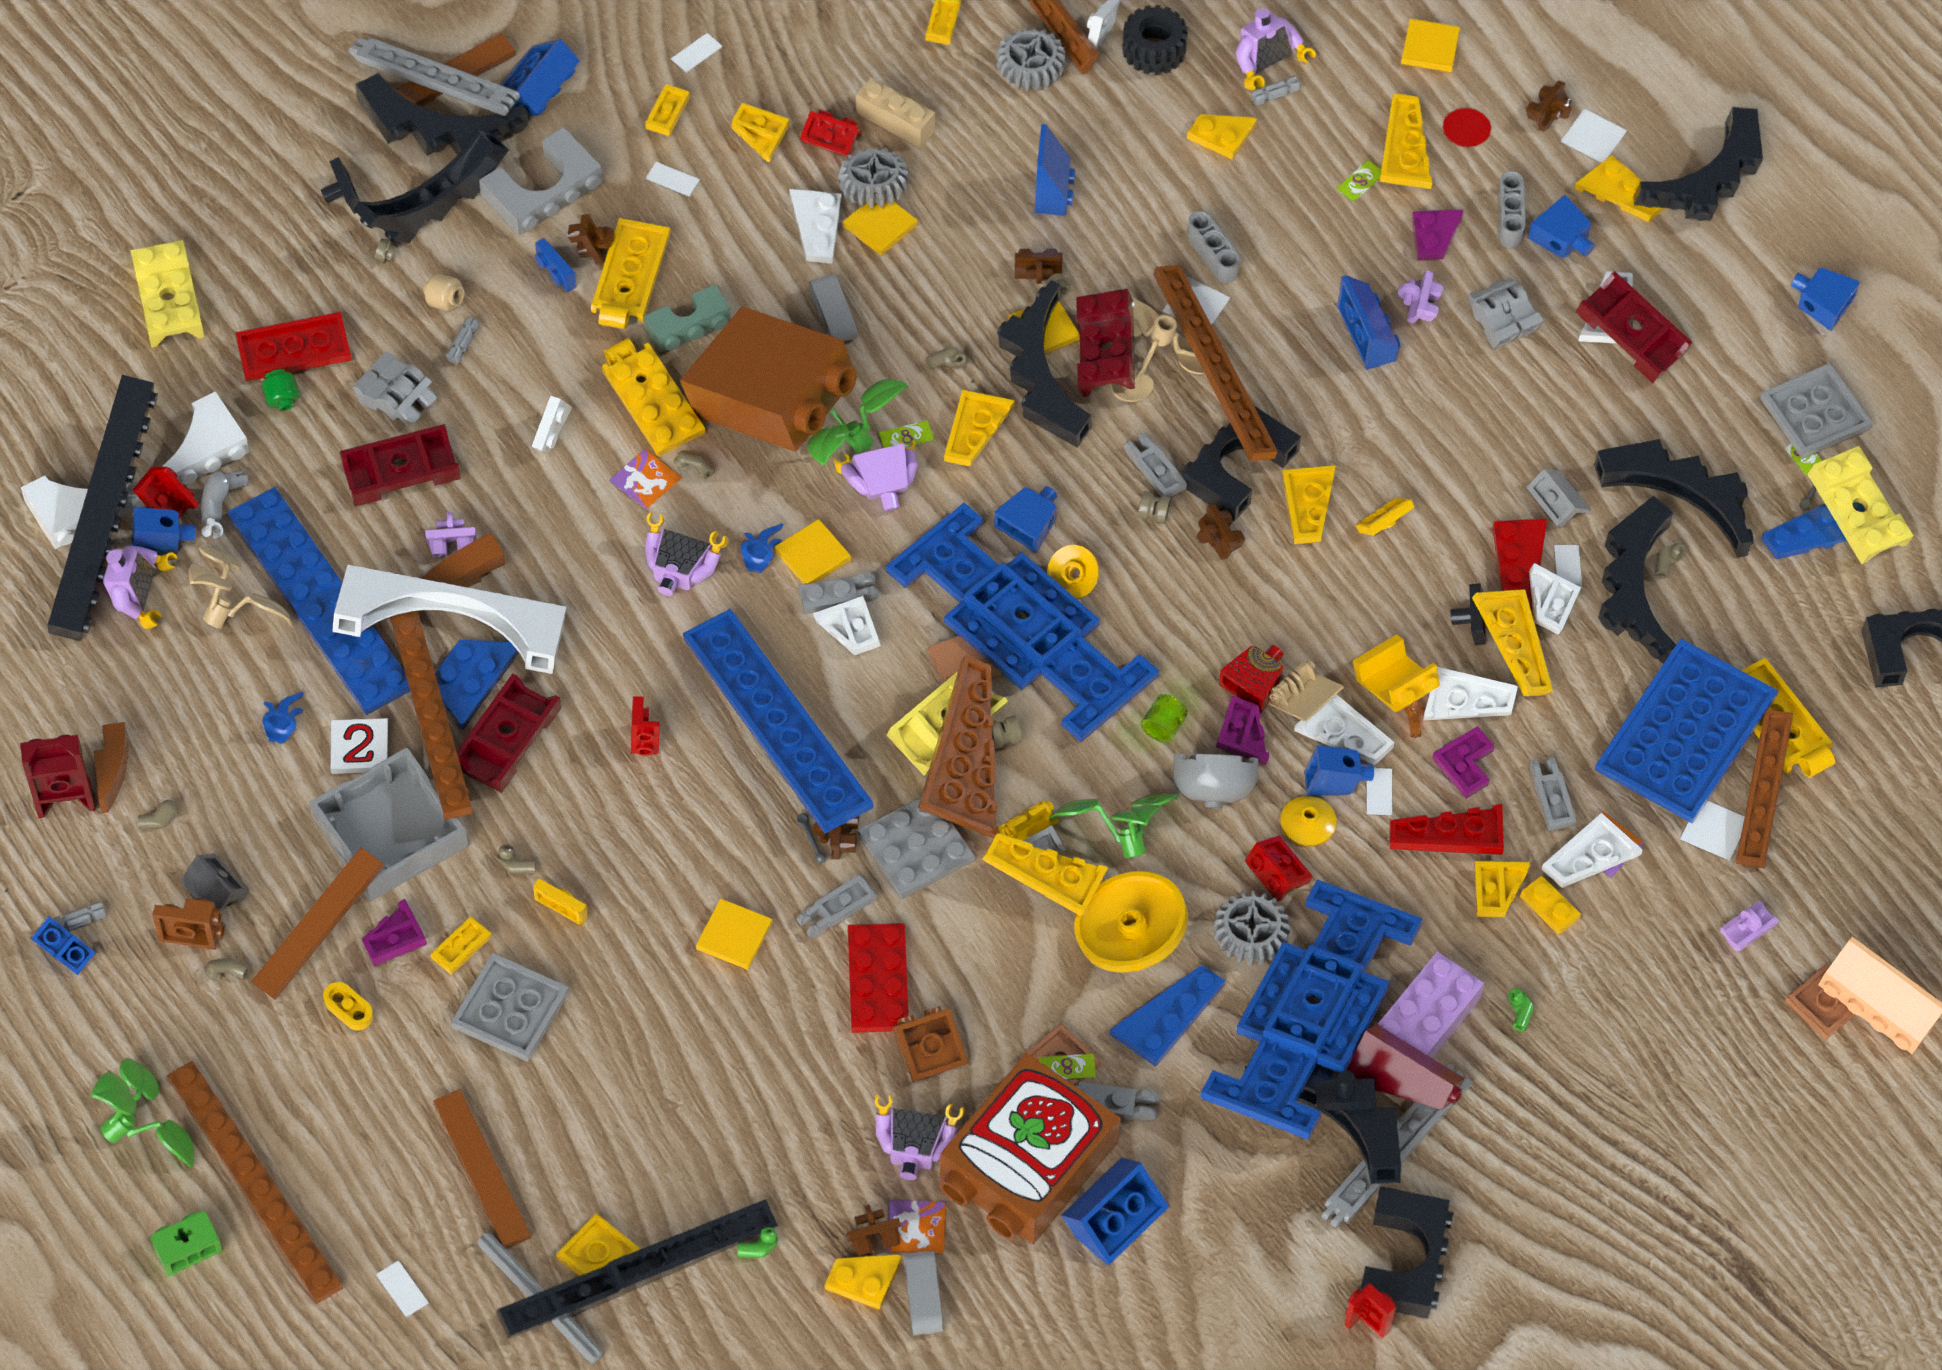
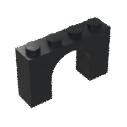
M1254 406L1278 451L1275 459L1269 460L1284 468L1299 452L1301 436ZM1229 423L1226 427L1222 426L1218 430L1215 439L1210 445L1207 443L1199 452V457L1194 462L1190 461L1185 466L1182 475H1184L1183 479L1187 483L1186 490L1208 505L1215 504L1218 510H1228L1232 516V521L1235 522L1251 504L1252 489L1230 475L1221 464V460L1230 452L1244 449L1231 423Z
M1927 609L1923 612L1912 613L1902 611L1897 614H1874L1866 617L1861 632L1875 688L1903 685L1907 674V667L1901 643L1905 639L1916 635H1925L1935 638L1942 643V610Z
M1380 1186L1372 1225L1412 1234L1423 1245L1426 1259L1418 1268L1408 1272H1393L1365 1266L1361 1290L1370 1283L1380 1293L1384 1292L1392 1298L1396 1306V1313L1428 1319L1430 1309H1437L1439 1292L1434 1291L1435 1282L1441 1283L1444 1265L1439 1264L1440 1255L1446 1256L1449 1238L1444 1237L1445 1228L1451 1229L1454 1212L1448 1211L1450 1200Z

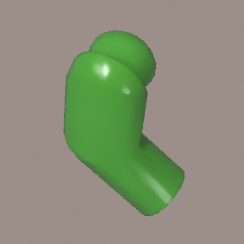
M1514 988L1508 993L1509 1002L1517 1014L1513 1028L1525 1032L1534 1011V1006L1525 992L1519 988Z
M770 1227L764 1228L761 1231V1236L755 1243H738V1257L764 1258L778 1243L776 1230Z

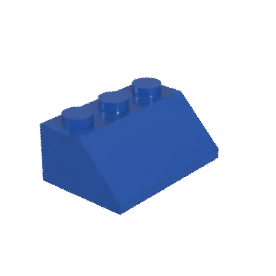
M561 38L532 45L500 85L515 90L520 94V98L512 108L523 105L528 112V116H538L547 108L546 103L549 99L560 92L561 84L575 73L574 68L580 60Z
M1346 275L1341 277L1337 308L1366 370L1395 362L1398 350H1400V341L1396 334L1393 335L1390 329L1388 315L1386 313L1383 314L1380 308L1381 304L1378 294L1373 293L1368 283Z
M1121 1157L1061 1216L1073 1235L1105 1264L1110 1265L1169 1208V1205L1142 1163Z

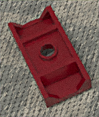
M1615 271L1588 299H1584L1575 311L1594 330L1599 326L1634 358L1636 362L1633 366L1651 383H1654L1687 352L1693 343ZM1629 321H1638L1641 325V329H1633L1630 326Z
M1128 288L1076 297L1077 321L1080 326V363H1077L1078 387L1083 397L1089 396L1095 386L1113 383L1128 389H1135L1133 298ZM1113 342L1110 348L1101 349L1104 343Z
M445 424L339 451L341 464L355 507L381 500L382 493L432 480L434 486L461 479L459 465L455 461ZM399 458L407 461L402 466L393 464V461Z
M512 673L456 751L462 773L502 793L517 772V764L543 728L547 730L561 710L560 697L554 695L546 698L528 689L521 679ZM503 726L514 728L511 734L505 735L499 732Z
M65 734L57 738L32 739L28 742L20 743L22 764L38 818H44L55 802L76 799L89 811H95L93 787L90 777H88L78 735Z

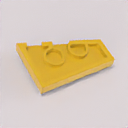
M1613 155L1609 156L1575 183L1574 189L1582 193L1584 190L1596 195V199L1602 202L1608 200L1620 206V210L1647 222H1650L1667 209L1634 205L1633 196L1640 181L1643 180Z
M962 390L944 454V461L971 467L1014 408L1015 400Z
M1336 465L1282 470V481L1294 544L1321 542Z

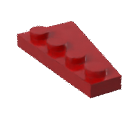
M1547 519L1493 521L1492 530L1501 591L1525 589L1533 616L1529 570L1534 563L1541 566Z
M1502 804L1493 805L1492 809L1480 810L1479 807L1469 808L1467 812L1452 814V811L1442 812L1438 817L1428 818L1426 815L1390 820L1389 849L1503 855Z

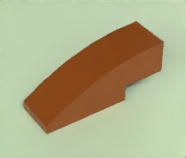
M490 533L459 549L436 565L421 579L468 588L481 582V575L505 565L504 552L494 535Z
M125 722L102 725L104 749L93 751L98 800L102 813L109 812L117 798L126 773L129 746Z

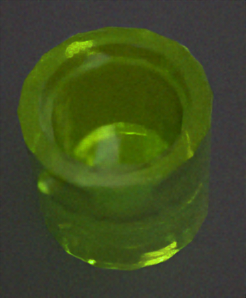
M1159 694L1141 721L1142 730L1152 739L1169 743L1173 740L1188 715L1187 708L1178 699L1167 694Z

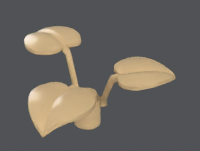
M1132 296L1134 338L1140 337L1142 334L1145 337L1151 335L1153 343L1141 369L1138 371L1135 368V389H1128L1117 383L1109 384L1113 395L1126 402H1138L1146 399L1152 393L1154 381L1143 373L1157 345L1166 346L1172 340L1175 352L1180 354L1179 364L1190 373L1205 374L1187 338H1183L1179 345V334L1175 333L1176 321L1168 315L1159 316L1153 308Z
M199 545L198 549L203 555L223 565L221 578L202 566L191 564L189 567L190 584H207L215 587L213 598L202 616L204 622L221 629L228 616L233 618L235 613L244 604L252 603L282 617L292 626L293 621L290 615L280 604L258 594L247 595L231 608L232 602L220 595L222 589L226 591L231 590L232 586L225 581L229 567L240 570L242 566L240 561L224 551L207 545Z

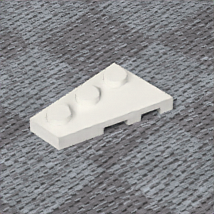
M1437 667L1440 686L1429 694L1423 721L1511 715L1518 686Z
M1337 694L1307 722L1300 720L1294 728L1295 732L1328 746L1357 750L1361 760L1376 765L1394 748L1395 743Z

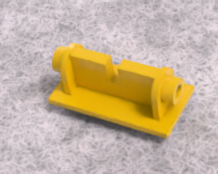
M1042 800L999 826L998 832L999 834L1023 841L1055 825L1059 820L1054 818L1050 821V817L1053 814L1051 811L1054 810V806L1051 801L1045 802Z

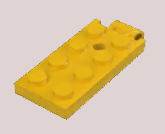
M619 218L614 232L615 240L609 248L591 304V312L597 313V310H600V325L626 330L630 316L638 317L639 322L644 320L670 237V228ZM622 288H628L630 290L626 293L620 292Z
M629 338L604 350V356L610 365L608 366L607 363L602 365L604 375L658 457L705 434V427L649 342L644 344V350L639 352L636 351ZM643 376L646 378V381L639 383L636 381V378Z
M1763 658L1741 670L1778 690L1777 697L1769 709L1793 713L1790 732L1795 735V738H1789L1783 768L1785 773L1791 772L1792 766L1799 763L1802 772L1811 778L1833 766L1835 758L1831 752L1833 747L1832 741L1769 661ZM1764 716L1753 731L1759 739Z

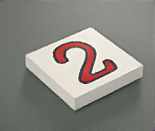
M388 718L331 720V774L366 773L373 766L388 758Z

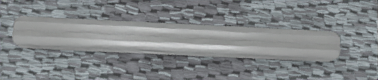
M486 1232L478 1239V1246L527 1297L544 1291L543 1287L491 1233ZM571 1317L561 1321L559 1319L552 1321V1324L591 1364L601 1359L603 1356L602 1349Z

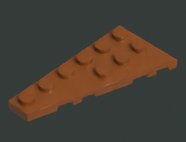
M965 655L960 662L918 809L994 838L998 833V826H996L995 815L997 812V801H995L994 792L996 770L994 740H992L993 716L991 715L990 703L992 698L991 665Z

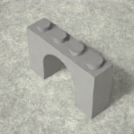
M564 127L543 139L544 156L562 174L561 180L555 186L543 191L524 189L501 166L479 180L481 196L518 235L533 229L547 217L554 216L558 210L576 202L580 196L596 189L603 182L602 166Z

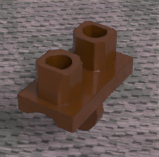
M1558 80L1553 87L1544 85L1539 91L1541 103L1530 102L1526 107L1528 119L1537 121L1539 130L1546 131L1554 120H1558L1559 117L1567 119L1573 113V109L1570 106L1572 101L1564 92L1565 82Z
M585 214L581 215V223L569 225L568 238L571 243L578 242L577 252L580 258L592 257L596 264L604 263L602 250L612 246L615 240V233L609 227H597L591 216Z
M1020 249L1018 253H1015V279H1036V284H1042V279H1049L1054 274H1062L1063 253L1058 252L1057 249H1046L1043 253H1033L1030 249Z
M1215 504L1208 505L1206 514L1198 522L1201 530L1197 533L1196 537L1199 543L1209 542L1221 560L1228 559L1233 550L1241 548L1245 537L1241 530L1231 531L1229 528L1233 521L1228 510H1218Z
M860 815L825 834L816 822L813 824L812 831L820 837V843H827L828 838L831 837L832 859H840V853L856 852L857 834L843 833V828L858 829Z
M867 1204L863 1205L864 1214L856 1216L854 1219L856 1225L867 1223L868 1226L845 1234L847 1242H852L857 1256H862L874 1252L869 1236L880 1234L884 1249L899 1245L898 1228L901 1227L899 1217L875 1224V1220L885 1218L884 1211L880 1209L872 1212L870 1205Z

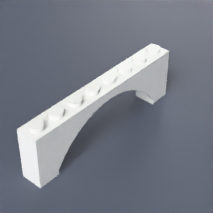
M216 391L191 403L194 414L189 432L178 451L162 466L174 470L178 476L177 479L182 485L191 484L197 478L207 473L215 472L221 466L231 461L239 460L249 453L246 436ZM46 475L21 487L26 505L54 549L72 543L88 489L61 485L48 480ZM140 480L127 484L125 491L129 492L126 507H120L119 517L133 511L134 507L143 508L145 506L132 491Z
M347 565L334 612L333 632L360 637L361 632L371 625L397 614L419 610L456 612L480 620L501 633L518 650L526 663L525 669L553 673L564 627L565 606Z

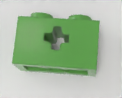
M205 1210L200 1213H191L185 1216L182 1221L172 1226H163L155 1234L150 1235L153 1248L167 1277L222 1252L220 1240Z

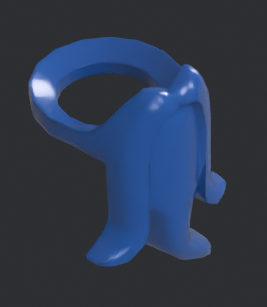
M783 523L763 530L759 534L758 539H754L751 533H744L748 540L742 542L740 550L748 571L761 573L768 566L774 553V547L782 542L781 539H773L767 544L768 539L783 528Z
M303 692L281 700L277 711H275L272 703L264 702L269 711L264 714L262 723L269 742L276 741L279 744H283L295 730L297 725L295 716L302 713L303 709L295 708L288 714V708L303 696Z

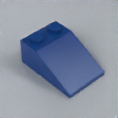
M1041 124L1035 213L1066 216L1067 205L1072 206L1073 190L1068 189L1069 184L1074 185L1075 169H1070L1071 157L1047 124Z

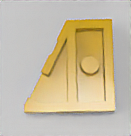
M741 103L731 121V126L765 161L770 162L790 126V119Z
M1200 114L1189 129L1187 138L1233 160L1256 127L1257 119L1254 117Z
M1475 861L1476 917L1506 916L1529 871L1530 862Z
M885 1255L836 1259L826 1280L825 1289L880 1310L901 1264L902 1256Z

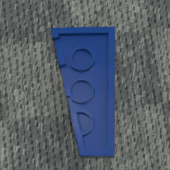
M1852 503L1856 511L1865 512L1862 504ZM1826 504L1785 522L1762 535V541L1776 559L1808 553L1810 549L1823 547L1824 549L1834 547L1836 543L1847 541Z
M1201 965L1110 1029V1035L1156 1067L1224 987L1225 980Z

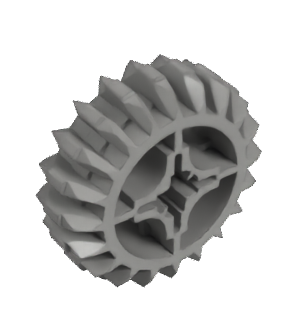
M1035 26L1032 30L1027 31L1023 27L1022 32L1014 29L1012 35L1006 34L1004 41H1000L999 49L996 52V66L1000 71L1001 78H1006L1008 85L1015 83L1017 89L1024 86L1026 91L1030 87H1034L1038 91L1041 85L1048 88L1050 82L1056 83L1058 77H1061L1066 62L1064 47H1061L1060 39L1055 40L1054 33L1046 35L1045 28L1040 32L1037 31Z
M865 147L863 152L855 150L854 155H847L846 161H842L841 169H839L838 173L841 192H843L846 199L851 200L852 204L859 202L861 208L866 203L869 204L871 209L874 204H879L883 208L884 202L892 205L894 200H900L902 194H906L909 183L908 167L904 163L903 157H898L896 151L889 153L887 148L878 150L875 147L874 150H868Z
M1253 890L1250 896L1246 897L1242 891L1239 894V899L1231 895L1228 903L1223 902L1220 910H1217L1215 913V922H1213L1214 939L1216 942H1219L1220 951L1227 950L1226 956L1228 958L1234 955L1237 956L1236 961L1238 964L1243 959H1246L1249 966L1253 964V960H1257L1262 965L1265 957L1272 961L1283 942L1288 943V935L1291 930L1290 925H1288L1289 917L1284 914L1285 909L1283 905L1276 906L1277 901L1275 898L1270 901L1266 900L1267 895L1265 893L1261 897H1256V893ZM1250 921H1252V928H1255L1253 935H1251V929L1248 928L1250 927ZM1266 939V940L1263 941V942L1257 943V941H1259V940Z

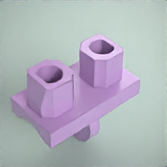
M1428 270L1425 271L1422 280L1415 281L1410 279L1408 283L1400 285L1398 289V295L1404 300L1403 303L1410 305L1407 321L1413 324L1419 318L1431 322L1438 312L1439 307L1427 301L1430 299L1436 302L1442 294L1443 286L1432 281L1434 273Z
M447 512V520L436 521L437 529L440 530L425 531L426 541L430 546L433 557L447 556L446 543L457 542L458 551L477 540L475 527L454 528L464 527V519H453L452 512Z
M1759 900L1722 926L1720 932L1726 937L1727 943L1735 951H1741L1775 927L1779 920L1771 915Z

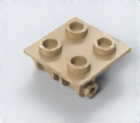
M1310 660L1302 661L1294 670L1295 672H1290L1288 677L1283 678V681L1271 689L1272 693L1269 695L1271 699L1267 703L1307 722L1339 693L1344 686L1314 673L1315 665Z

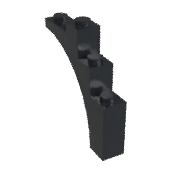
M379 73L356 83V98L387 143L402 140L409 133H412L427 156L444 150L448 145L458 155L477 131L491 133L501 141L511 134L520 133L528 126V112L523 105L510 109L505 116L498 113L486 116H454L425 109L405 99L391 88Z
M1732 107L1725 121V139L1721 152L1709 164L1687 176L1660 182L1640 181L1633 196L1634 205L1648 208L1680 209L1685 211L1686 219L1711 221L1718 207L1717 196L1733 198L1741 183L1740 173L1755 175L1763 161L1758 109Z
M477 131L466 147L449 164L421 185L387 200L376 202L359 201L353 210L361 217V223L368 228L373 229V227L384 230V235L395 243L398 241L410 243L425 220L442 221L458 198L475 199L480 192L479 180L497 168L509 149L493 134Z
M1050 280L1046 287L1040 288L1035 298L1036 301L1031 307H1026L1021 319L1012 315L1007 322L1004 321L1000 325L997 335L999 347L1016 356L1009 367L1011 382L1028 391L1021 402L1023 417L1078 448L1092 428V419L1088 412L1076 405L1061 390L1052 376L1045 358V331L1051 313L1061 298L1060 284Z
M1660 439L1597 451L1594 467L1601 487L1622 485L1646 487L1683 499L1701 510L1720 528L1729 540L1737 558L1748 556L1754 538L1751 529H1747L1745 524V511L1742 506L1744 499L1748 496L1745 482H1741L1738 472L1708 477L1707 467L1701 464L1699 456L1669 461L1668 451L1663 449Z
M1652 496L1608 532L1605 547L1610 555L1617 559L1605 567L1602 583L1606 590L1613 595L1602 603L1598 619L1606 629L1612 630L1617 636L1626 630L1634 641H1639L1653 658L1659 659L1664 664L1676 644L1662 630L1652 614L1645 595L1643 570L1646 556L1654 543L1670 527L1673 512L1655 496Z
M1316 1064L1297 1101L1317 1110L1315 1080L1334 1079L1333 1070ZM1396 1108L1319 1110L1343 1128L1358 1146L1367 1165L1371 1184L1400 1183L1401 1156Z

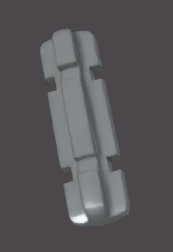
M1292 76L1285 79L1286 82L1281 80L1265 86L1264 90L1259 88L1252 91L1251 99L1253 103L1260 105L1266 103V99L1271 101L1288 95V91L1289 93L1299 91L1300 83L1297 77Z
M472 317L465 318L462 324L464 327L459 329L451 344L452 347H449L446 353V360L454 364L460 362L463 357L462 354L465 353L474 337L472 334H475L479 328L477 319Z
M96 902L91 904L88 909L85 906L64 914L63 918L58 916L52 919L65 929L69 928V930L91 923V919L95 918L96 921L105 918L106 912L103 904Z

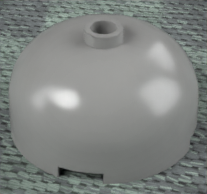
M1174 754L1173 778L1176 787L1187 798L1205 802V807L1222 808V803L1240 801L1246 798L1256 785L1258 758H1249L1246 762H1242L1241 756L1196 754L1190 756V759H1185V754Z

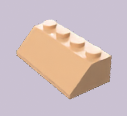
M1851 937L1818 984L1829 996L1838 998L1853 1014L1864 1018L1876 1031L1884 1033L1899 1048L1907 1050L1911 1054L1916 1051L1942 1015V1002L1854 937Z

